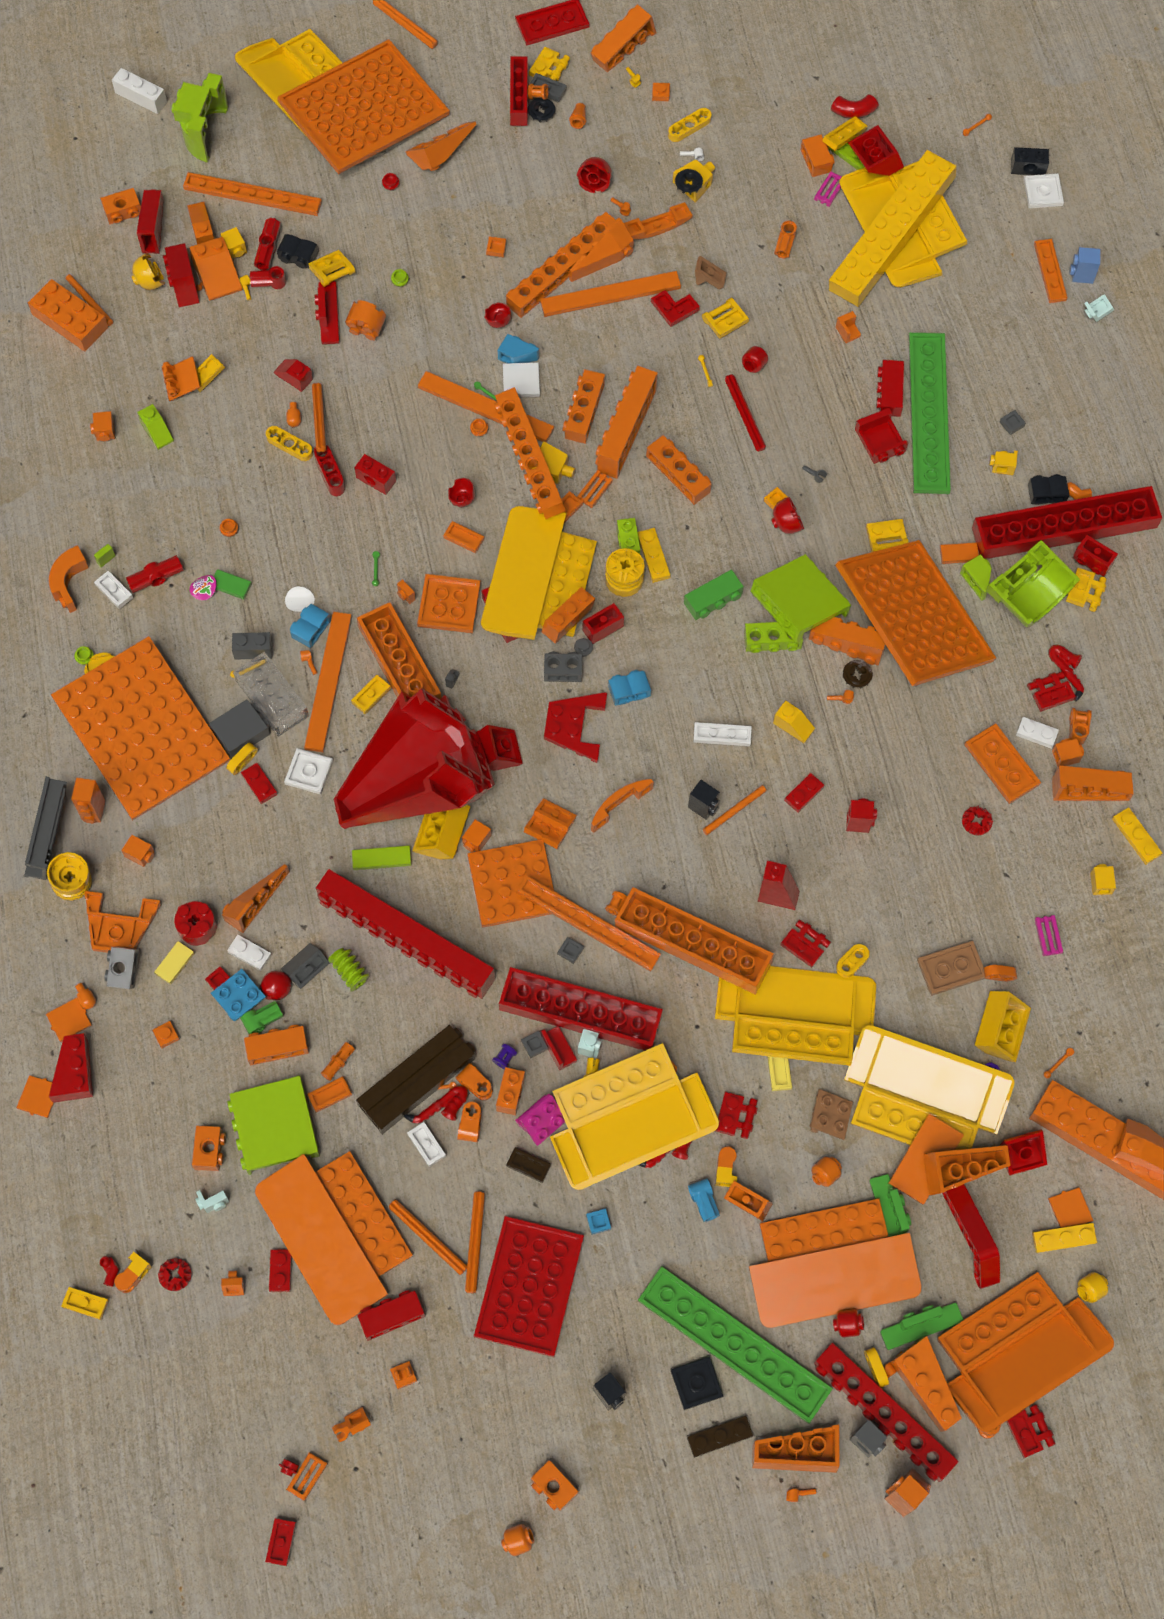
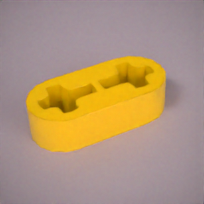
M250 742L247 743L229 761L226 769L233 775L238 774L255 757L258 748Z
M873 1347L865 1350L864 1355L875 1383L880 1388L889 1385L888 1377L876 1349Z

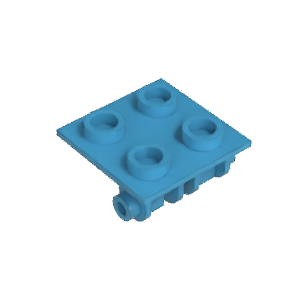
M243 969L239 970L211 992V995L234 1022L266 998Z

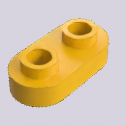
M856 944L839 959L836 965L838 975L843 978L852 977L867 962L869 958L868 948L863 944ZM856 954H860L862 958H857ZM843 967H848L849 971H844Z

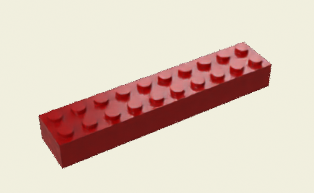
M1148 486L976 517L972 531L979 555L981 554L984 559L1028 552L1041 540L1050 548L1082 542L1086 535L1093 539H1100L1158 528L1162 515L1153 487Z
M328 869L316 886L317 896L320 900L319 903L328 909L330 907L336 910V914L342 918L348 917L355 926L359 928L364 927L369 930L368 933L373 937H381L388 946L399 948L406 957H414L421 966L425 968L430 967L439 977L444 978L445 976L451 980L450 982L454 986L465 988L472 997L477 998L478 996L483 999L495 981L493 967L332 870Z

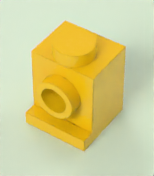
M1014 450L1013 453L996 451L995 455L991 454L989 465L992 466V473L1014 475L1018 451Z

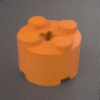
M358 300L357 303L353 302L345 323L350 328V333L354 335H359L360 333L370 340H375L380 333L386 314L382 309L380 312L376 310V305Z

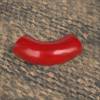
M869 94L858 101H850L842 96H838L831 105V111L844 118H853L854 116L861 118L874 112L879 104L877 99Z

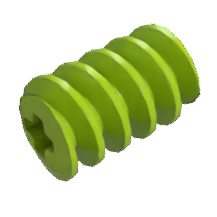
M338 949L329 957L328 961L333 963L332 966L334 969H337L338 975H342L341 979L346 981V986L350 988V991L357 990L366 982L370 975L369 973L362 975L365 968L358 969L361 962H353L356 959L355 955L349 957L352 952L351 949Z

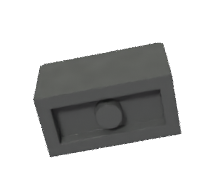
M309 943L286 963L281 970L301 989L329 964V961L317 947Z

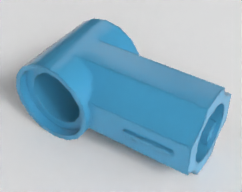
M706 1178L688 1185L693 1202H696L703 1222L719 1217L720 1214L713 1199V1191L709 1180Z

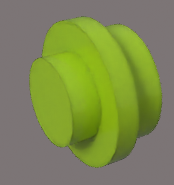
M397 269L392 273L391 281L395 286L401 287L408 283L409 277L404 270Z
M85 646L79 647L74 654L76 662L81 665L88 664L90 658L94 656L93 651Z

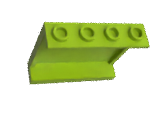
M806 554L754 579L750 591L795 643L801 641L804 633L840 614L847 617L851 607L848 599L838 591L837 587L826 578V575L817 568Z
M300 1076L229 1094L230 1100L227 1101L229 1112H233L235 1118L231 1120L234 1132L238 1131L239 1138L236 1139L238 1151L242 1150L243 1158H240L242 1169L246 1170L249 1175L252 1174L251 1171L293 1161L302 1154H305L306 1157H320Z

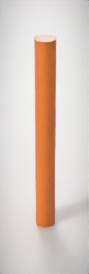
M71 274L67 275L65 279L91 307L105 316L108 326L112 325L113 320Z
M761 785L703 828V832L706 835L710 834L765 793L766 788Z

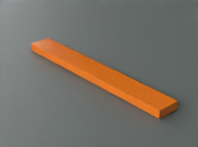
M191 172L187 173L183 185L184 190L314 216H318L322 204V199Z
M677 271L542 298L540 299V304L544 317L658 294L664 290L667 292L681 289V284Z
M426 371L418 384L419 389L502 424L500 417H503L502 412L498 414L494 404L497 401ZM527 415L536 439L547 443L554 431V426Z
M333 612L304 746L305 750L324 753L352 619L351 614Z
M528 875L525 876L516 891L519 895L650 972L661 955L659 952Z

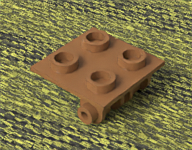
M819 1089L816 1095L815 1107H813L812 1121L809 1125L810 1131L815 1133L821 1131L845 1140L853 1102Z

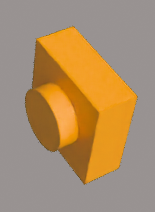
M776 487L764 497V502L774 509L777 502L788 496Z

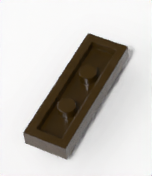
M744 1416L688 1436L687 1440L692 1455L696 1458L752 1438L753 1433L747 1417Z

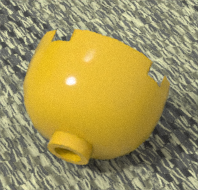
M145 253L133 263V275L131 277L136 285H140L146 290H154L165 284V282L161 281L164 279V276L155 261L151 262L149 259L151 256Z

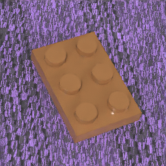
M973 941L917 959L931 996L986 979L983 964Z

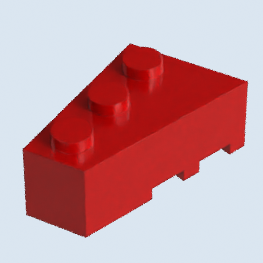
M186 244L165 247L166 255H163L167 276H169V285L174 287L179 308L198 304L199 299Z
M84 1033L63 1037L49 1093V1098L54 1103L93 1097L89 1043Z

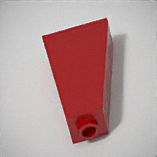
M151 189L144 190L137 226V236L142 253L160 254L164 205L161 190Z
M767 860L757 902L796 910L800 891L787 865Z

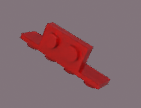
M336 281L330 282L325 287L319 282V287H317L318 294L314 296L315 305H318V310H315L316 321L319 320L321 343L338 344L339 328Z

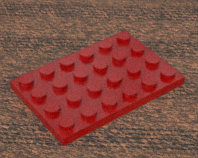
M505 1216L474 1338L555 1357L584 1235Z

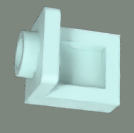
M1105 294L1090 304L1088 302L1084 303L1087 307L1084 311L1090 319L1093 317L1096 322L1114 311Z
M200 1190L196 1192L198 1198L195 1200L200 1210L204 1208L207 1213L213 1210L219 1211L226 1207V1203L229 1202L224 1191L206 1200Z

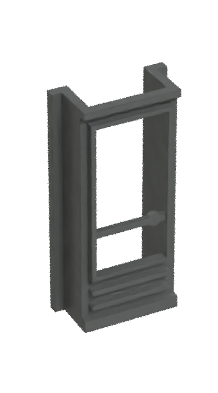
M45 777L25 860L26 870L24 877L46 880L47 869L66 796L67 782Z

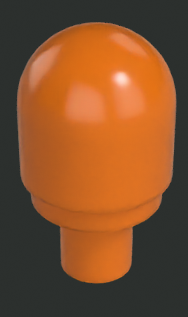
M290 402V409L286 413V421L290 427H297L301 423V413L297 409L296 402Z
M82 983L77 984L75 988L78 991L77 999L84 1009L93 1008L96 1004V999L92 991L85 989Z

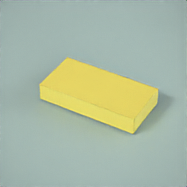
M178 941L154 973L171 985L195 954L194 951Z
M767 1056L772 1091L792 1090L789 1060L787 1058Z

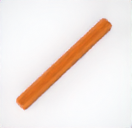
M373 0V4L431 49L437 46L438 43L434 37L385 0Z
M318 382L317 384H312L316 451L320 453L326 451L322 386Z
M474 1192L465 1285V1292L471 1294L476 1293L485 1199L484 1192Z
M395 1199L390 1203L389 1209L459 1275L466 1271L467 1265L400 1202Z

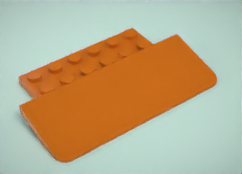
M350 1151L316 1172L313 1170L305 1154H302L256 1186V1197L328 1319L335 1325L344 1324L360 1314V1310L372 1306L386 1297L388 1293L380 1282L379 1277L413 1257Z
M879 1199L760 1223L768 1262L749 1266L760 1322L767 1328L836 1315L842 1310H860L916 1298L921 1292V1282L910 1233L892 1237L888 1236Z
M1038 1272L937 1338L940 1345L961 1372L960 1376L948 1383L953 1399L975 1427L984 1433L991 1432L1109 1353L1114 1347L1112 1336L1079 1297L1063 1306Z

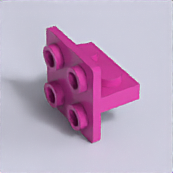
M551 1094L544 1095L515 1120L518 1126L529 1134L537 1146L565 1123L560 1108Z

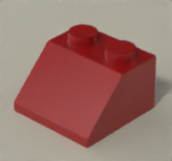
M486 725L477 731L490 770L496 771L523 764L514 729Z

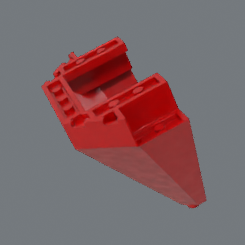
M421 688L411 697L404 691H401L333 799L339 819L338 822L342 828L347 829L349 827L459 809L478 800L495 785L479 735L474 729L470 730L465 725L466 719L457 708H451L449 698L446 695L438 699Z

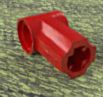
M274 266L270 270L250 271L251 287L272 286L274 289H282L286 285L284 270L279 266Z

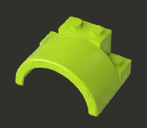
M208 73L207 78L203 80L202 86L183 82L181 89H178L177 100L172 104L171 109L175 121L180 122L184 143L188 151L197 159L207 163L210 157L207 155L205 146L206 132L202 131L203 128L208 127L206 116L213 113L226 114L228 111L222 75Z
M1041 540L1010 569L991 582L986 591L998 603L1002 602L1028 628L1041 620L1059 604L1080 579ZM1042 565V567L1037 571V573H1035L1037 570V566Z

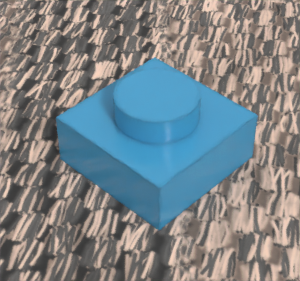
M606 1209L586 1214L591 1235L611 1230Z

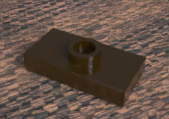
M515 1147L506 1167L543 1183L551 1164Z

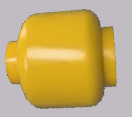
M1096 1272L1084 1276L1078 1281L1077 1292L1079 1297L1090 1303L1102 1299L1108 1293L1107 1279Z

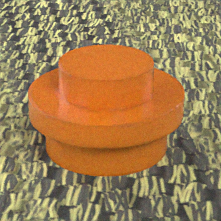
M475 419L470 425V431L475 436H483L488 431V424L483 419Z
M225 519L220 524V532L224 536H233L238 531V524L232 519Z

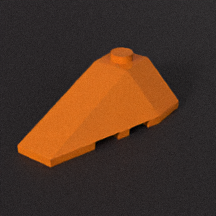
M1127 1119L1115 1157L1164 1175V1138L1147 1125Z

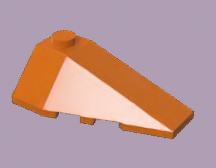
M476 121L466 122L448 130L447 134L433 137L432 141L422 142L405 151L406 155L422 170L430 169V171H434L440 168L439 165L449 158L477 125Z
M620 218L616 219L604 230L603 238L599 242L595 241L592 244L588 255L583 254L569 270V280L571 282L615 264L632 254L634 240Z
M282 865L236 897L230 904L228 903L222 911L224 921L244 933L289 874L288 866Z

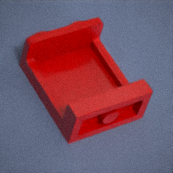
M890 408L856 421L855 431L874 464L878 462L883 463L893 456H901L907 450L908 442L907 440H902L892 422Z

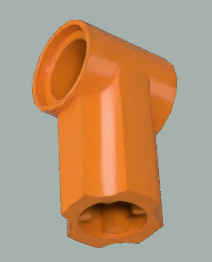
M785 221L781 225L780 235L774 252L779 258H789L797 226L793 221Z

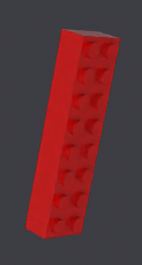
M512 967L509 969L499 1001L500 1011L582 1033L583 1029L599 1033L600 1039L643 1051L653 1048L663 1009Z

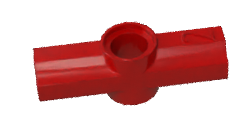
M276 218L265 220L262 234L259 236V246L254 261V266L259 270L269 269L272 256L276 251V242L281 227V222L276 220Z
M176 555L160 563L151 562L142 571L126 577L132 593L150 585L153 587L159 586L166 581V578L184 570Z

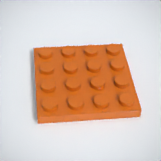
M542 839L467 853L482 928L552 914L516 893L526 875L554 891Z

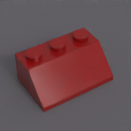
M879 125L848 142L869 173L890 176L904 168L898 151Z

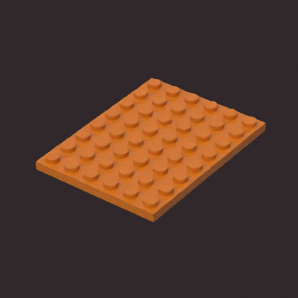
M389 39L278 96L280 105L338 174L441 120L450 113V110Z
M920 540L840 560L836 563V568L912 687L992 663L996 659V656Z
M149 636L51 694V697L132 821L230 761L220 742Z

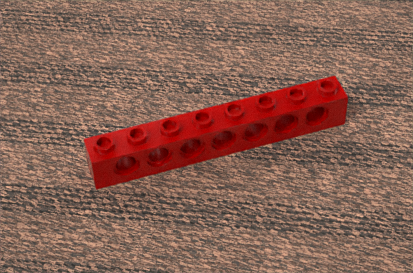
M831 1343L815 1361V1370L821 1376H827L832 1381L831 1385L840 1392L842 1390L847 1395L846 1399L853 1406L856 1407L858 1405L863 1410L862 1414L866 1419L874 1420L879 1425L878 1429L886 1437L888 1435L895 1440L893 1442L899 1450L902 1452L905 1450L911 1455L909 1459L916 1466L919 1467L921 1465L926 1470L925 1474L932 1481L935 1482L937 1480L941 1482L959 1462L836 1345ZM832 1365H840L842 1367V1374H835L832 1371ZM849 1379L857 1381V1389L849 1388L847 1384ZM863 1395H872L874 1399L873 1404L865 1403ZM884 1408L888 1410V1419H883L880 1417V1409ZM895 1424H902L905 1427V1433H897ZM912 1438L920 1441V1449H914L911 1446ZM928 1453L936 1456V1464H930L927 1461Z

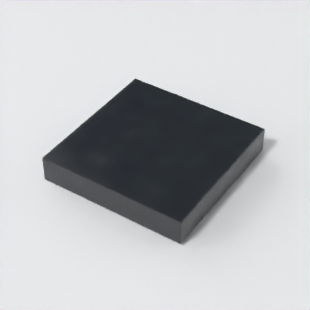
M710 1356L670 1369L684 1411L724 1397Z

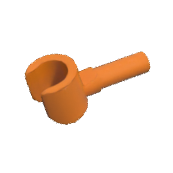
M613 197L611 198V202L620 207V213L628 216L631 212L630 204L628 202L622 203Z
M309 650L300 651L302 662L308 661L312 674L316 675L317 671L312 661L311 652Z
M845 690L843 696H827V700H839L845 704H850L853 701L854 692Z
M891 1363L884 1366L888 1378L897 1372Z
M816 1489L788 1490L786 1500L798 1502L799 1496L816 1494Z

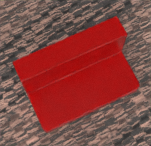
M559 1026L547 1032L545 1029L541 1031V1036L559 1071L577 1062Z

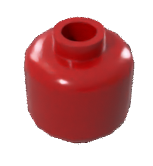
M759 346L749 348L742 357L743 367L752 373L761 371L768 362L766 351Z
M856 1309L839 1311L837 1319H833L834 1331H838L842 1338L859 1336L861 1330H864L862 1313L859 1314Z

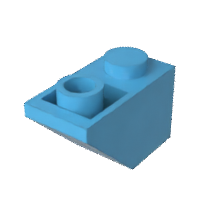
M507 334L497 350L498 360L506 364L530 363L539 359V348L532 343L524 342L519 337Z

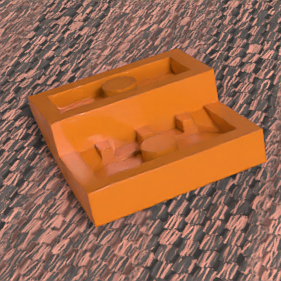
M543 798L535 809L532 818L524 827L523 832L538 840L542 839L544 843L558 849L577 815Z

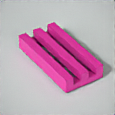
M830 172L815 195L814 200H820V203H826V206L830 207L841 190L840 183L830 198H827L842 176ZM832 177L835 178L825 195L821 196Z
M1055 915L1035 918L1042 955L1062 954L1063 948ZM1049 922H1051V927H1052V931H1053L1054 940H1055V944H1056L1057 950H1055V948H1054V944H1053V939H1052V935H1051V931H1050ZM1041 923H1044L1050 951H1047Z

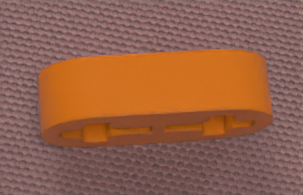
M1003 965L984 967L986 979L1005 982L1017 979L1015 967Z

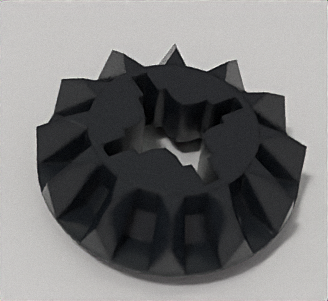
M536 98L528 106L529 116L533 120L536 119L539 122L545 120L547 122L549 118H553L555 105L549 99ZM539 106L544 110V113L539 111Z
M685 169L676 175L675 184L677 190H681L683 194L687 192L691 195L692 192L697 193L702 188L703 178L696 170ZM686 180H688L689 182L692 181V185H690L689 183L686 184Z

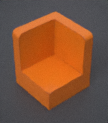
M853 311L837 317L836 329L845 343L861 336L855 325L856 315Z

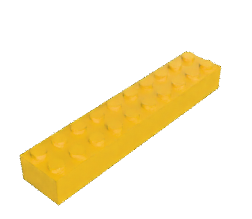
M926 150L829 279V291L859 307L956 178L957 166Z

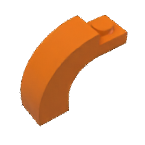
M78 545L62 553L54 562L49 574V586L55 601L59 600L62 607H67L70 613L77 609L68 593L69 581L77 573L88 569L86 560Z

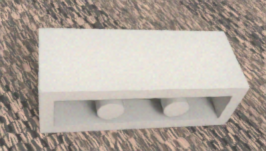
M123 68L112 79L116 94L156 114L167 103L163 88Z

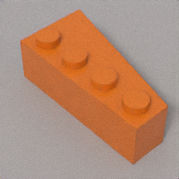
M1007 1145L941 1151L924 1155L930 1196L946 1192L1011 1166Z
M927 1336L919 1339L890 1361L940 1432L946 1431L962 1419Z
M839 1424L827 1428H817L812 1431L797 1432L792 1435L754 1441L752 1447V1468L837 1473L839 1469Z
M911 1468L904 1477L901 1476L885 1491L888 1494L885 1500L904 1517L914 1511L930 1493L931 1485Z

